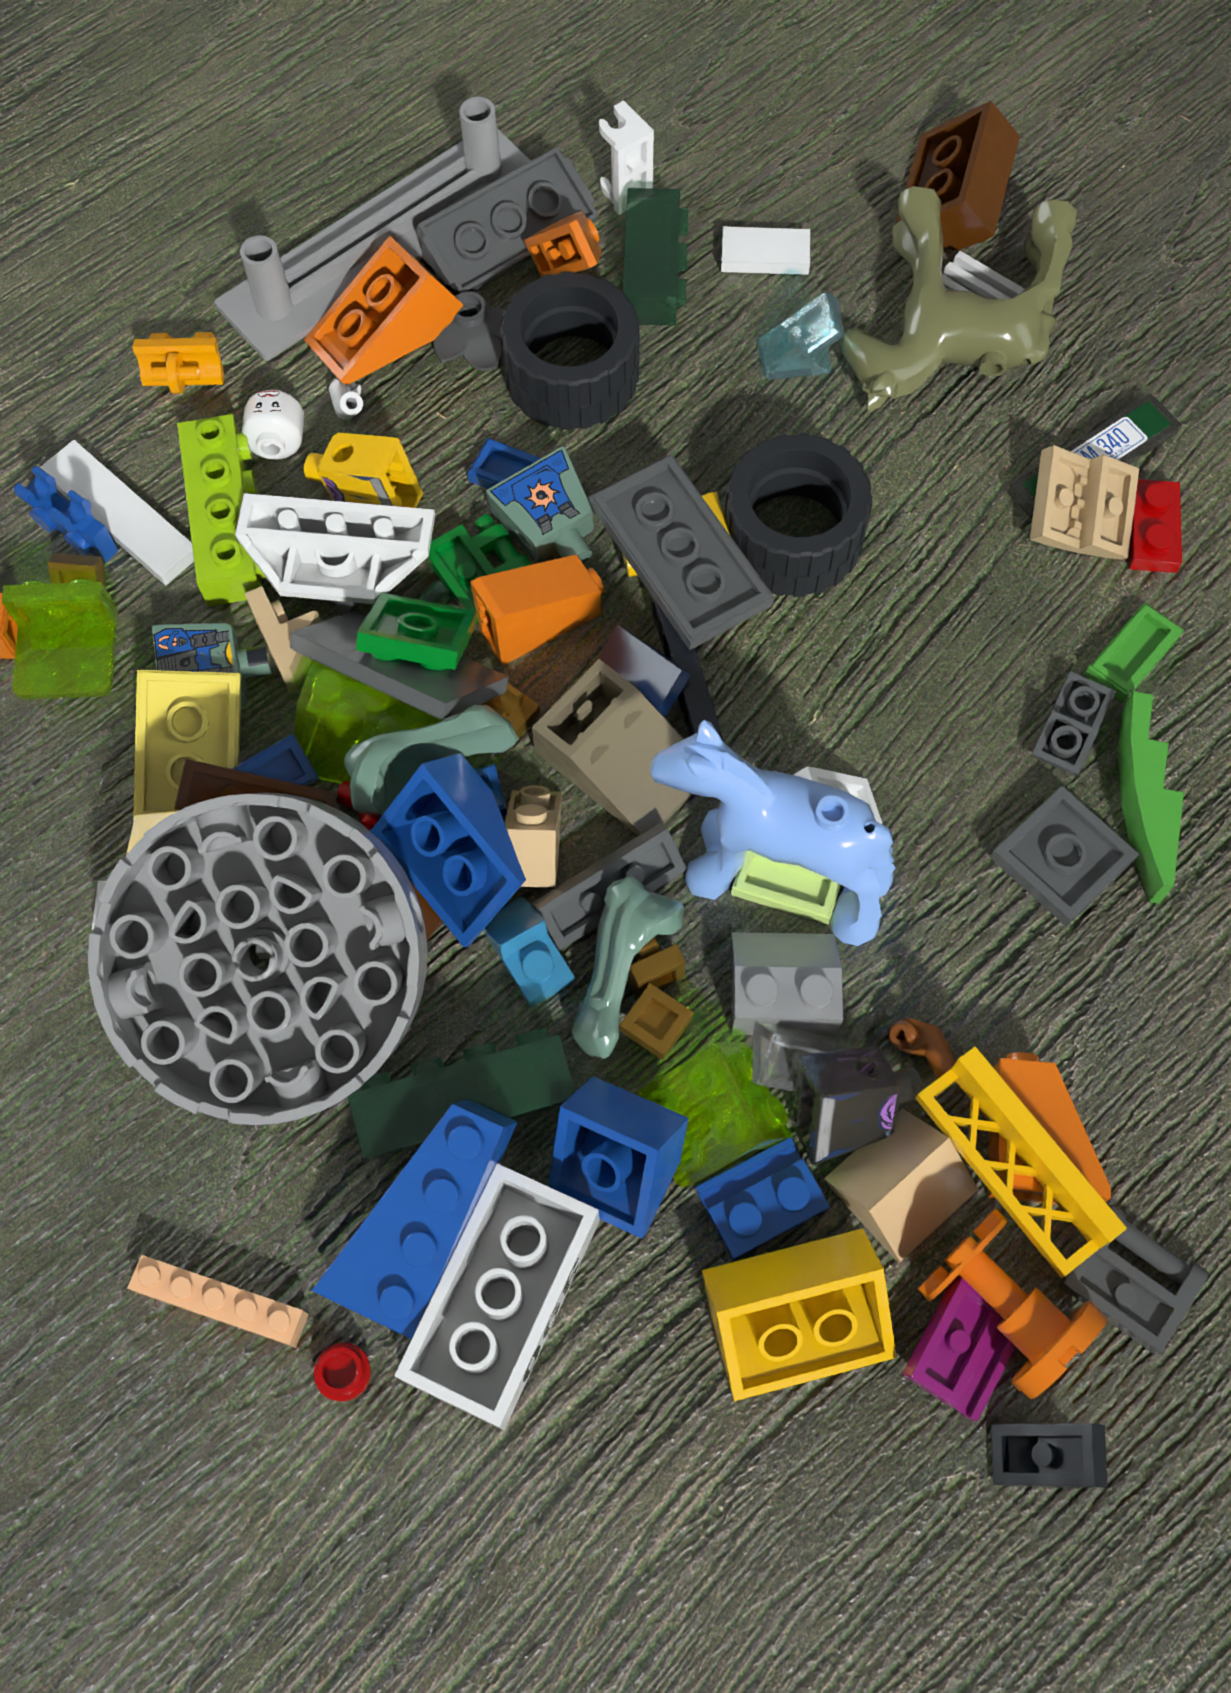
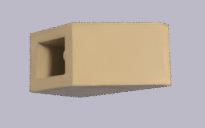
M526 786L521 788L520 791L512 790L505 826L526 878L521 887H556L559 865L562 792L550 791L549 788L544 786Z

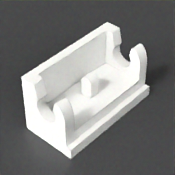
M624 100L614 106V114L618 119V129L611 128L604 119L599 120V132L611 145L612 178L611 185L608 179L601 177L600 187L602 193L614 204V211L618 215L653 194L654 130Z

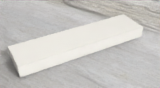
M75 440L71 441L39 467L55 478L56 489L66 498H68L67 493L73 490L87 499L91 504L93 517L106 526L111 538L165 586L194 562L192 543Z

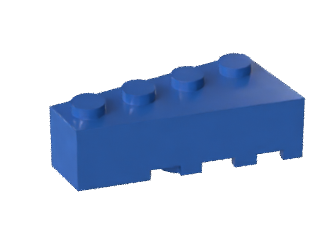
M469 1099L453 1103L312 1291L412 1339L496 1164L501 1162L517 1121Z

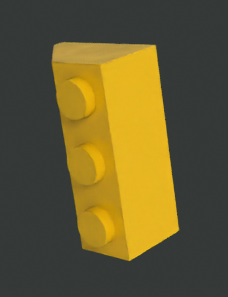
M863 1228L702 1270L710 1314L734 1401L897 1358L884 1268Z

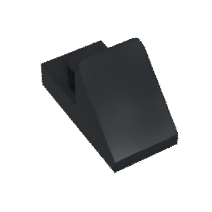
M1093 1423L991 1424L993 1485L1079 1489L1081 1487L1108 1488L1105 1425Z

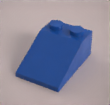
M461 753L422 763L370 831L383 841V844L394 855L411 883L463 947L472 944L526 881L492 790Z

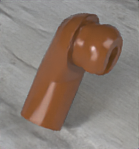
M913 1018L899 1019L890 1026L888 1030L890 1043L900 1051L926 1058L936 1080L948 1072L956 1063V1059L939 1027Z

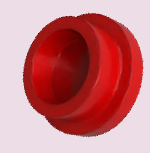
M342 1342L327 1347L319 1355L314 1366L316 1387L326 1398L337 1402H346L357 1398L366 1389L371 1377V1364L368 1356L361 1348L351 1343Z

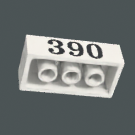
M497 1163L394 1376L419 1390L505 1430L600 1222L599 1210Z

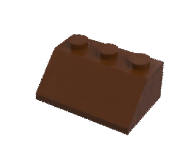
M992 101L920 135L905 190L913 186L935 190L941 200L940 219L944 248L958 251L973 244L982 243L995 235L1020 135ZM899 214L897 215L895 224L902 220Z

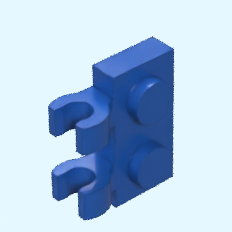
M34 466L31 470L35 478L25 488L19 483L14 486L16 496L32 507V510L29 512L30 516L44 530L51 533L56 529L65 535L64 539L79 554L87 556L91 553L95 557L103 558V562L106 564L117 553L118 549L106 526L93 517L90 502L73 490L67 493L68 498H70V501L59 495L56 489L55 478L38 466Z

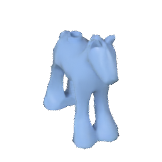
M706 720L700 723L698 733L660 751L654 756L650 767L654 782L683 792L715 797L720 800L718 808L708 811L700 828L706 846V853L690 861L687 866L685 882L692 895L712 900L717 899L731 887L733 878L743 866L746 851H752L773 862L801 866L842 885L843 891L835 904L830 920L833 934L841 942L855 946L874 939L879 930L880 917L882 916L879 898L884 896L891 887L893 871L896 868L892 863L894 862L892 856L893 849L891 848L893 843L892 832L888 827L876 821L868 803L843 790L816 781L754 767L722 741L712 723Z

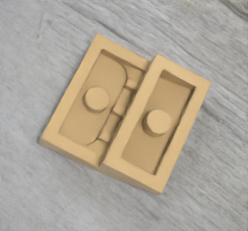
M1055 445L1041 450L1030 540L1091 556L1120 560L1128 558L1139 468L1104 454L1088 459Z

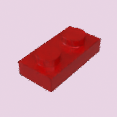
M1138 479L1129 548V569L1177 573L1182 565L1180 482Z

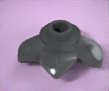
M475 292L460 293L455 297L464 306L455 315L451 324L444 328L437 338L433 340L436 357L440 362H447L463 355L465 361L473 368L480 371H491L498 366L502 357L500 327L502 326L501 317L505 309L491 308L484 298Z

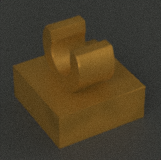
M54 553L47 562L54 603L58 605L102 608L107 600L103 558Z
M509 683L507 684L506 693L479 704L491 707L510 721L519 738L541 714L540 705Z
M654 937L635 955L637 962L632 964L629 970V982L639 999L650 983L661 989L685 978L686 961L677 944L661 951Z
M650 983L623 1019L619 1028L626 1036L664 1060L692 1021L694 1012Z

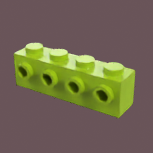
M233 414L177 423L197 585L208 607L245 601L247 599L244 593L261 586L263 587L262 579L266 578L235 535L244 493L258 494L253 470H246L245 460L253 459L247 436L239 432Z

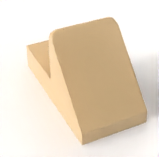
M262 586L244 593L289 694L297 691L312 659L290 648L291 632L321 622L318 612L311 611L288 621L280 601L277 600L270 603Z

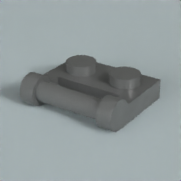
M1112 1204L1109 1207L1127 1227L1115 1240L1175 1281L1176 1286L1173 1293L1107 1248L1110 1243L1097 1250L1067 1274L1058 1286L1083 1304L1089 1300L1093 1301L1108 1318L1109 1323L1148 1351L1157 1355L1162 1353L1208 1278L1209 1271L1194 1261L1189 1265L1126 1221L1127 1214Z

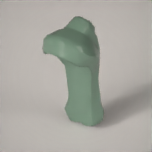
M473 705L465 711L433 725L380 734L362 743L355 744L345 756V767L349 776H351L350 793L353 808L361 814L380 818L422 763L459 753L463 757L481 753H504L516 744L519 737L512 723L487 705Z
M630 875L614 881L607 888L604 898L605 906L598 924L592 979L588 992L580 1003L579 1011L573 1022V1040L590 1057L596 1056L605 1059L610 1056L619 1039L620 1006L633 957L656 935H672L683 926L684 906L680 901L647 891L639 880Z

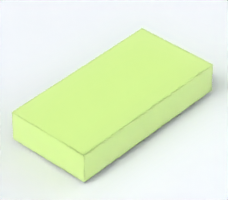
M746 851L743 866L736 874L731 895L829 925L841 885L801 866L773 862L752 851Z

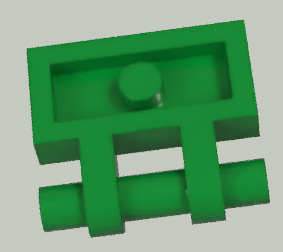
M484 514L476 520L475 526L480 533L472 538L461 524L431 541L429 556L425 559L457 605L463 609L476 611L471 581L482 576L533 565L526 555H520L511 544V534L504 525L497 524L490 514ZM488 553L496 554L503 564L494 569L485 555Z

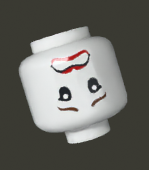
M273 389L258 392L250 397L244 409L242 433L247 436L251 451L263 458L275 460L287 458L297 452L302 443L304 411L300 403L291 395Z

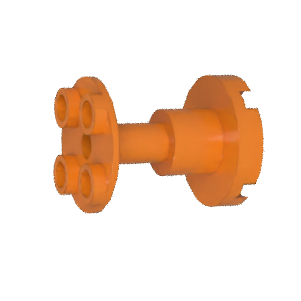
M995 1208L973 1231L980 1240L976 1242L971 1236L966 1237L944 1259V1262L951 1270L947 1272L940 1265L920 1285L918 1290L929 1301H932L960 1275L1003 1318L996 1328L1027 1358L1014 1375L1011 1383L1031 1400L1045 1391L1068 1369L1065 1365L1078 1352L1082 1354L1105 1327L1108 1318L1091 1300L1082 1304L1067 1317L1037 1287L1026 1293L983 1251L1008 1222V1219Z

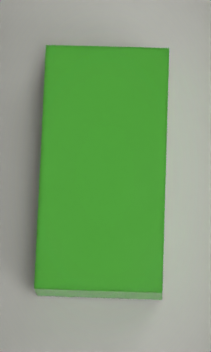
M1144 602L1090 664L1084 675L1094 682L1115 690L1114 697L1125 703L1132 692L1136 690L1177 642L1184 630Z

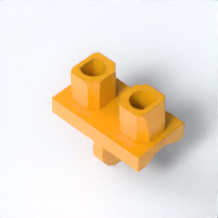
M196 332L191 338H173L167 333H151L148 339H134L132 348L138 360L142 386H169L172 394H183L185 385H223L225 375L217 338H215L212 332Z

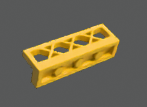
M973 1047L961 1056L948 1072L915 1097L940 1130L950 1138L957 1151L1061 1278L1065 1277L1097 1250L1110 1243L1127 1229L976 1047ZM956 1081L971 1099L969 1118L948 1115L934 1097ZM979 1110L988 1121L978 1120ZM958 1127L968 1128V1139ZM977 1129L998 1132L1007 1143L1005 1163L984 1160L976 1150ZM1015 1154L1025 1166L1015 1164ZM994 1171L1005 1172L1004 1183ZM1014 1174L1031 1176L1037 1179L1044 1188L1042 1208L1023 1206L1013 1195ZM1053 1200L1062 1211L1052 1210ZM1031 1216L1042 1218L1041 1228ZM1051 1219L1072 1222L1088 1242L1065 1259L1050 1240Z

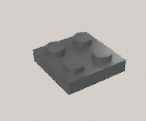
M1061 786L994 849L990 858L1067 927L1137 858L1139 853L1068 790Z

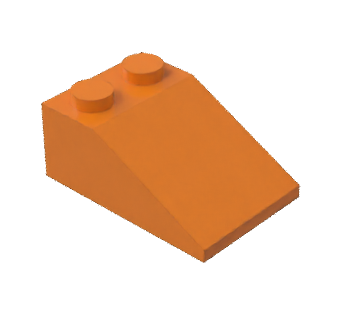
M389 236L304 338V341L334 375L347 386L435 340L442 330L451 324L455 315L464 304L395 239Z

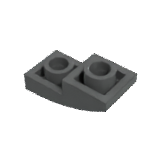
M1070 671L1031 757L1078 776L1116 691Z

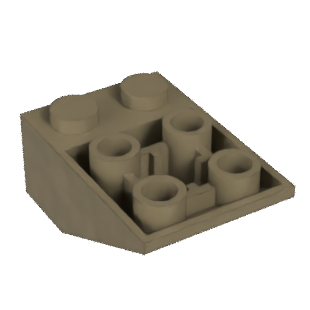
M600 659L532 727L535 753L638 836L659 823L664 825L692 795V793L683 792L654 782L650 770L651 762L657 753L684 739L635 686Z

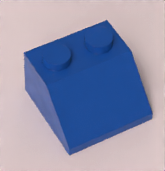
M592 1076L560 1106L548 1187L598 1209L601 1220L642 1239L647 1234L680 1163L688 1117Z

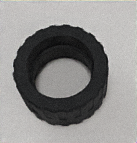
M566 271L559 274L542 276L534 282H529L522 287L519 293L513 295L501 317L500 338L505 382L515 405L519 406L526 416L531 419L534 418L540 424L548 427H559L564 430L590 428L592 425L602 424L610 420L616 413H620L626 407V403L633 398L636 392V383L639 381V319L636 317V309L633 303L628 300L627 294L603 277L598 278L585 272L571 273V271ZM568 336L588 338L608 349L603 356L593 362L568 367L550 364L534 355L536 350L554 339Z
M799 433V435L783 434L777 435L776 438L770 440L765 439L757 443L753 449L747 450L740 457L739 463L734 465L730 473L724 515L729 534L772 594L805 597L807 594L824 592L827 588L833 585L836 586L843 581L844 576L847 573H851L856 566L858 556L861 555L872 509L871 483L869 477L865 475L864 467L859 460L855 459L846 448L832 443V440ZM797 495L808 497L824 505L834 515L838 524L829 531L816 536L792 537L778 533L766 526L757 517L754 510L772 498Z

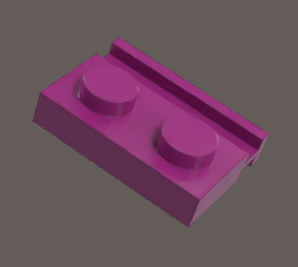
M957 1276L945 1291L902 1375L947 1406H951L960 1412L966 1419L978 1422L1015 1346L996 1328L1003 1318L961 1276Z

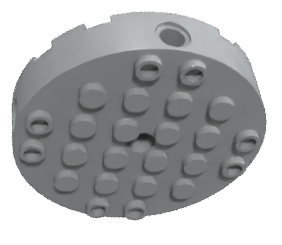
M280 793L239 794L208 799L185 807L150 828L143 834L144 837L135 844L125 858L119 860L108 877L98 898L100 906L95 919L94 931L89 934L88 940L89 982L94 1005L108 1038L129 1068L134 1066L147 1081L156 1087L154 1090L156 1093L173 1104L194 1114L201 1112L216 1118L226 1119L228 1123L265 1125L298 1120L339 1103L359 1089L384 1064L407 1033L423 994L427 972L428 951L422 911L415 891L394 855L379 838L347 814L318 801ZM251 944L261 945L271 954L266 971L260 970L253 965L249 955Z

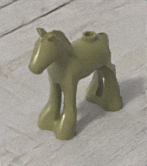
M913 186L901 192L898 198V214L902 220L893 226V249L913 269V287L903 316V336L898 344H889L861 329H848L840 341V349L843 356L861 382L862 390L868 393L866 403L868 413L880 408L889 397L897 399L907 394H912L923 385V382L927 381V378L932 376L941 363L979 367L982 374L994 377L1004 374L1007 369H1014L1021 365H1033L1045 359L1049 353V336L1058 322L1052 315L1054 297L1060 292L1063 269L1073 247L1072 232L1075 229L1077 210L1068 201L1056 199L1044 201L1033 211L1032 229L1024 240L1025 256L1036 271V277L1032 284L1012 299H987L969 291L948 290L944 287L941 271L943 255V233L940 219L941 200L935 190Z

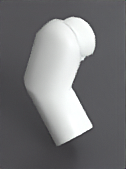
M334 379L329 386V393L335 413L339 418L349 420L362 410L363 401L359 396L361 394L360 384L356 385L355 382L346 386L340 380Z

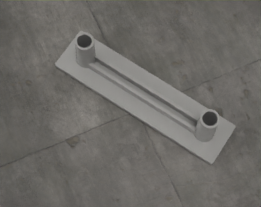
M472 97L464 101L460 106L461 142L282 257L279 256L274 240L267 236H253L242 244L240 255L247 279L216 298L215 305L217 310L263 360H271L306 337L389 236L395 239L420 262L424 258L422 255V241L416 232L419 223L531 161L497 129L495 106L489 99Z

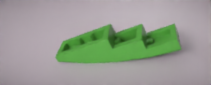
M1133 691L1120 712L1118 767L1121 804L1130 846L1139 853L1134 861L1148 901L1160 904L1174 887L1184 792L1164 789L1169 743L1148 739L1153 694Z

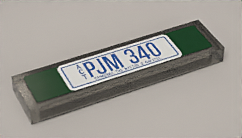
M1150 393L1065 450L1088 459L1104 454L1130 465L1176 435L1182 424ZM1039 466L1012 483L1007 493L1031 519L1033 518Z

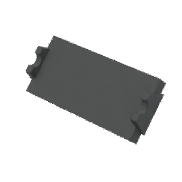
M558 147L419 223L416 232L422 241V255L425 262L433 268L437 279L444 286L450 285L455 295L463 292H474L532 259L524 239L577 212L583 211L585 217L589 218L593 223L596 222L599 214L593 206V203L596 201L569 157L564 158Z

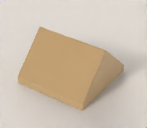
M903 1108L893 1116L891 1130L879 1129L823 1180L898 1263L978 1190L950 1138Z

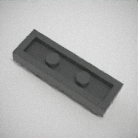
M659 823L536 899L531 905L546 921L547 933L560 951L598 927L605 906L604 898L607 888L614 881L626 878L629 875L634 876L647 891L653 892L685 872L687 868L668 828Z

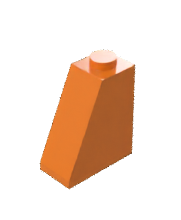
M577 554L482 576L471 581L479 631L501 666L601 615V594L605 592L597 572L592 567L586 569Z
M1024 1052L1010 1053L1006 1055V1058H1000L993 1067L1101 1198L1105 1202L1110 1200V1184L1056 1063L1040 1062L1039 1056ZM989 1131V1161L1005 1163L1007 1143L998 1132ZM1015 1154V1164L1025 1166ZM994 1171L1004 1183L1005 1172ZM1014 1174L1013 1195L1018 1201L1043 1203L1044 1188L1037 1179L1031 1176ZM988 1189V1198L996 1199V1197Z

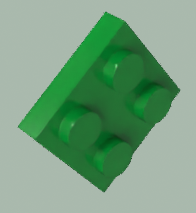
M381 593L357 632L356 651L371 653L373 657L384 661L402 659L417 662L430 670H456L474 632L477 611Z

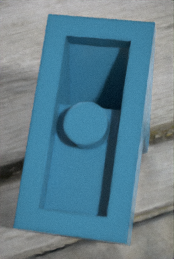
M523 896L504 906L484 928V934L530 1008L575 982L573 973L547 933L546 921Z

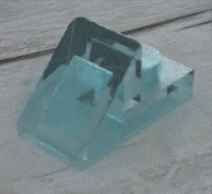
M825 291L758 339L764 377L773 380L821 375L832 371L828 347L845 336L836 297Z

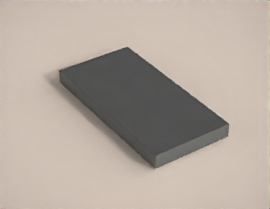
M672 454L589 496V504L689 650L773 606L774 596Z
M358 609L291 632L290 648L293 651L441 720L459 714L470 706L479 705L498 697L507 691L508 676L463 656L456 670L445 669L436 671L424 668L417 662L402 659L384 661L373 657L371 653L356 651L357 632L368 615Z

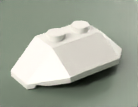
M244 493L235 535L239 543L280 596L375 604L381 593L388 594L429 556L435 510Z

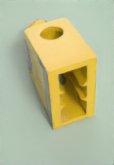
M337 433L332 437L324 454L311 452L305 460L304 474L306 479L323 483L332 501L416 508L423 495V491L399 438Z

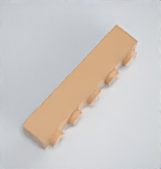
M141 1255L127 1288L138 1294L294 1348L297 1347L309 1315L301 1309Z

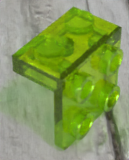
M77 579L71 583L46 584L39 581H28L22 585L3 586L2 604L18 626L12 690L19 699L103 697L108 695L112 690L118 610L103 583L87 579Z
M717 1042L640 1089L637 1094L644 1099L688 1117L681 1160L673 1176L676 1184L681 1187L692 1186L752 1150L771 1148L789 1137L792 1138L786 1125L788 1122L786 1110L779 1099L770 1093L762 1077L764 1072L763 1065L757 1054L750 1047H747L745 1042Z

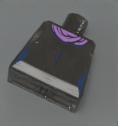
M874 1046L799 1056L791 1125L811 1164L815 1165L888 1138L895 1129L898 1105L916 1100L917 1094L923 1091L920 1076L913 1067L893 1071L881 1049Z

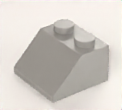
M731 933V1035L837 1036L843 1021L842 966L835 934Z

